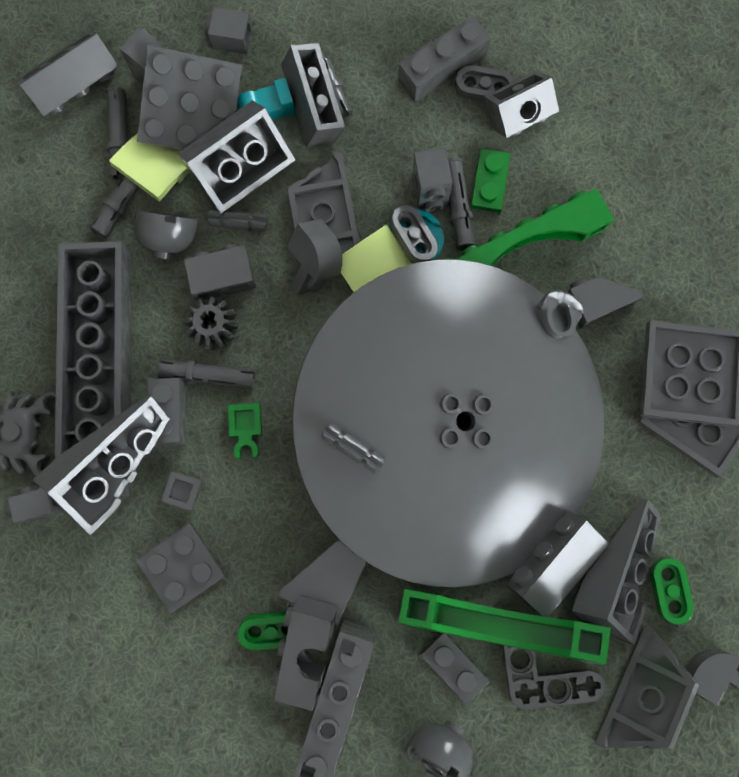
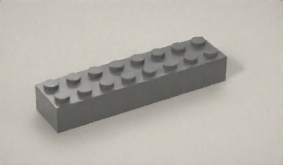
M122 241L58 243L55 459L131 407L132 253ZM128 482L119 498L131 497V482Z

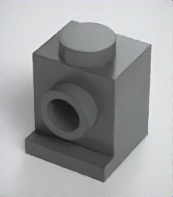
M39 485L19 489V495L8 498L5 504L6 512L14 524H25L62 513L61 507Z

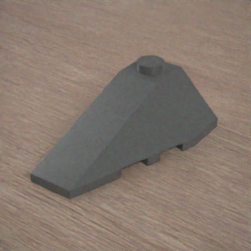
M147 395L60 454L33 481L91 535L116 511L122 501L119 499L128 482L132 483L138 474L135 472L144 455L151 452L170 419L150 395Z
M645 498L640 500L582 580L580 589L574 596L572 612L584 623L611 628V636L631 645H635L645 613L646 604L638 602L641 585L643 583L649 584L650 573H647L648 566L645 556L652 555L655 551L660 519L658 510L649 499Z

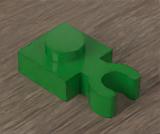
M261 404L228 405L229 437H238L239 439L234 447L235 458L242 459L241 451L245 446H250L252 448V457L258 458L259 447L254 442L253 436H262Z

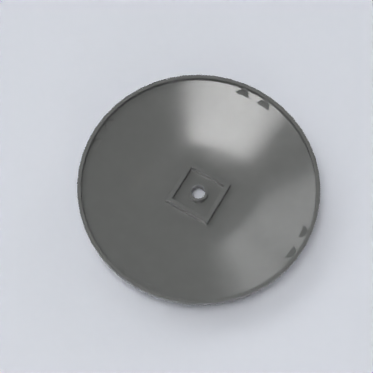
M431 260L396 268L363 285L345 299L327 318L305 355L297 378L292 408V440L296 463L303 485L315 509L334 535L354 554L370 565L394 577L428 586L462 587L491 582L513 574L526 562L536 546L546 538L555 527L557 521L567 511L577 516L579 515L592 490L600 465L604 440L603 400L594 364L576 329L569 337L564 339H555L546 332L541 320L542 312L537 308L538 303H540V300L545 295L517 276L496 267L464 260ZM556 307L552 313V320L555 327L559 331L564 332L568 327V319ZM461 412L467 413L471 419L470 427L466 431L460 430L456 424L457 416ZM334 423L343 429L342 432L344 434L348 432L369 446L371 452L376 451L384 456L385 462L379 472L373 473L364 467V463H357L336 449L337 445H330L324 441L321 435L327 425Z

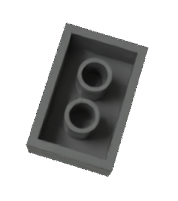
M253 100L177 153L205 196L220 213H223L295 161L267 110Z

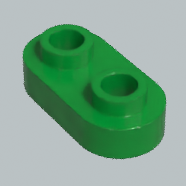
M660 558L653 563L650 569V578L658 613L662 619L676 625L684 624L691 619L694 612L685 567L676 559ZM665 568L671 571V578L669 580H664L662 577V571ZM672 601L678 603V610L675 613L669 610V604Z
M286 611L252 614L245 617L238 630V639L241 645L253 651L278 649L282 637H287L288 631L282 627ZM252 626H258L261 629V632L259 634H254L251 632L250 628Z

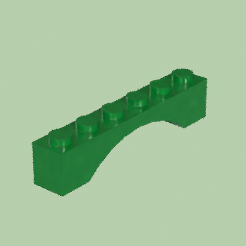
M597 188L587 193L585 190H581L568 199L569 202L561 206L558 203L549 206L542 212V216L534 220L531 217L525 218L515 225L516 229L508 233L500 231L488 239V243L480 247L477 244L468 247L461 253L462 256L455 260L478 262L493 267L508 253L531 242L547 239H567L582 242L608 229L615 219Z
M404 589L398 623L409 627L600 665H606L611 630L609 627L508 611Z

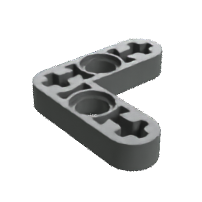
M510 610V611L522 613V612H520V611H518V610ZM502 645L508 694L511 701L521 709L594 702L604 695L606 686L604 679L600 674L591 669L537 674L534 651L522 649L526 651L528 661L524 667L516 668L511 664L510 656L515 650L520 648ZM590 676L591 680L597 682V686L592 688L591 694H588L585 689L579 688L574 689L577 696L572 697L573 688L569 678L574 677L573 683L576 685L586 683V677ZM555 679L563 681L565 685L563 695L558 698L551 697L547 691L549 683ZM541 681V692L544 700L539 701L540 696L537 693L527 695V701L525 702L522 701L520 696H515V692L520 691L521 684H525L528 689L533 690L539 689L536 682Z

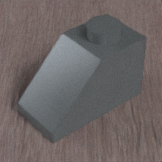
M599 276L589 281L587 277L581 278L570 284L571 289L568 291L569 294L576 297L583 307L582 318L578 323L580 329L631 307L643 298L641 291Z

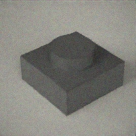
M171 471L161 502L194 511L204 481Z

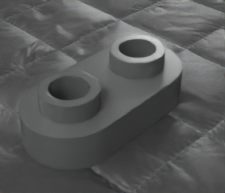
M467 65L458 71L455 88L458 94L464 98L486 102L485 96L495 92L494 87L501 86L503 88L515 80L510 73L503 70ZM472 81L475 86L467 87L465 82Z
M408 205L396 208L390 217L389 227L406 257L412 263L431 261L437 253L438 245L422 216L415 208ZM400 222L405 223L408 228L402 227ZM415 248L421 249L423 254L417 252Z

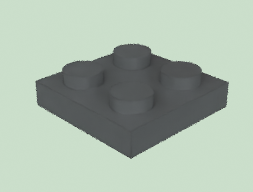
M192 523L187 524L136 559V562L170 614H173L226 577Z

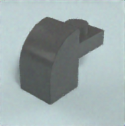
M322 219L298 223L287 248L301 264L291 284L294 292L300 295L307 292H317L325 285L326 279L340 275L342 252L335 234Z
M705 650L691 658L685 667L699 684L696 695L718 706L729 684L739 690V656L721 650Z

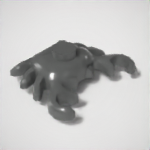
M55 390L43 393L29 408H27V405L34 398L32 394H26L18 401L16 406L15 396H10L5 402L3 412L0 407V467L2 471H8L10 460L16 472L24 475L26 470L21 463L24 460L32 473L37 476L42 471L41 466L43 462L50 459V455H34L32 451L40 444L37 439V431L41 428V423L36 420V416L39 414L54 416V411L48 408V401L56 398Z

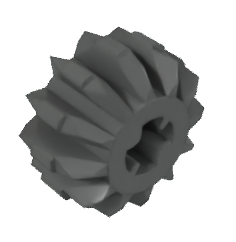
M211 296L208 305H206L202 299H198V305L200 306L198 309L191 306L188 307V311L193 317L184 319V323L190 326L185 332L189 338L194 337L193 343L197 347L204 343L207 350H212L214 341H216L220 348H224L225 345L222 340L224 336L231 341L234 339L233 334L228 329L235 330L238 328L237 322L232 320L236 316L233 309L228 310L229 304L225 300L218 304L217 299ZM209 318L211 319V321H213L214 318V320L217 322L214 328H212L210 325L207 327V325L205 324V322Z

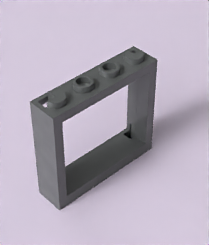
M343 619L293 777H333L375 644L373 628Z

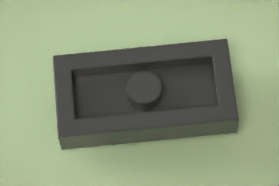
M441 633L420 654L466 705L490 682L444 633Z

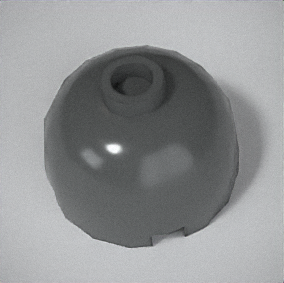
M136 209L134 232L138 242L143 247L153 250V257L172 259V253H182L191 246L196 235L198 219Z
M446 721L444 725L438 723L423 725L416 730L404 750L405 756L411 762L415 756L421 759V764L427 768L424 771L434 777H469L473 766V751L469 742L462 737L464 730L450 721Z

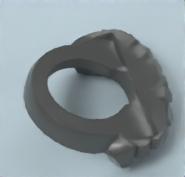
M549 291L537 305V308L542 312L541 320L544 329L555 339L569 337L582 318V305L575 296L566 291ZM558 304L565 308L568 319V327L564 332L559 331L552 320L553 310Z

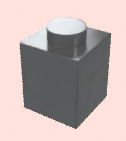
M214 7L212 17L207 19L205 34L210 39L212 48L247 54L252 32L249 12Z

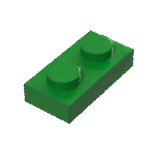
M481 148L471 208L501 213L511 153Z

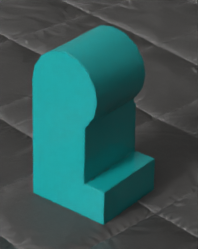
M286 78L274 80L275 85L238 95L237 111L253 100L267 110L272 120L295 115L294 104Z

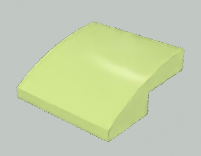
M137 133L116 152L109 162L113 168L160 202L176 182L180 184L189 171L177 154L181 151L180 149L137 142Z
M386 224L342 254L341 274L353 292H355L378 276L413 263L406 257L391 229Z

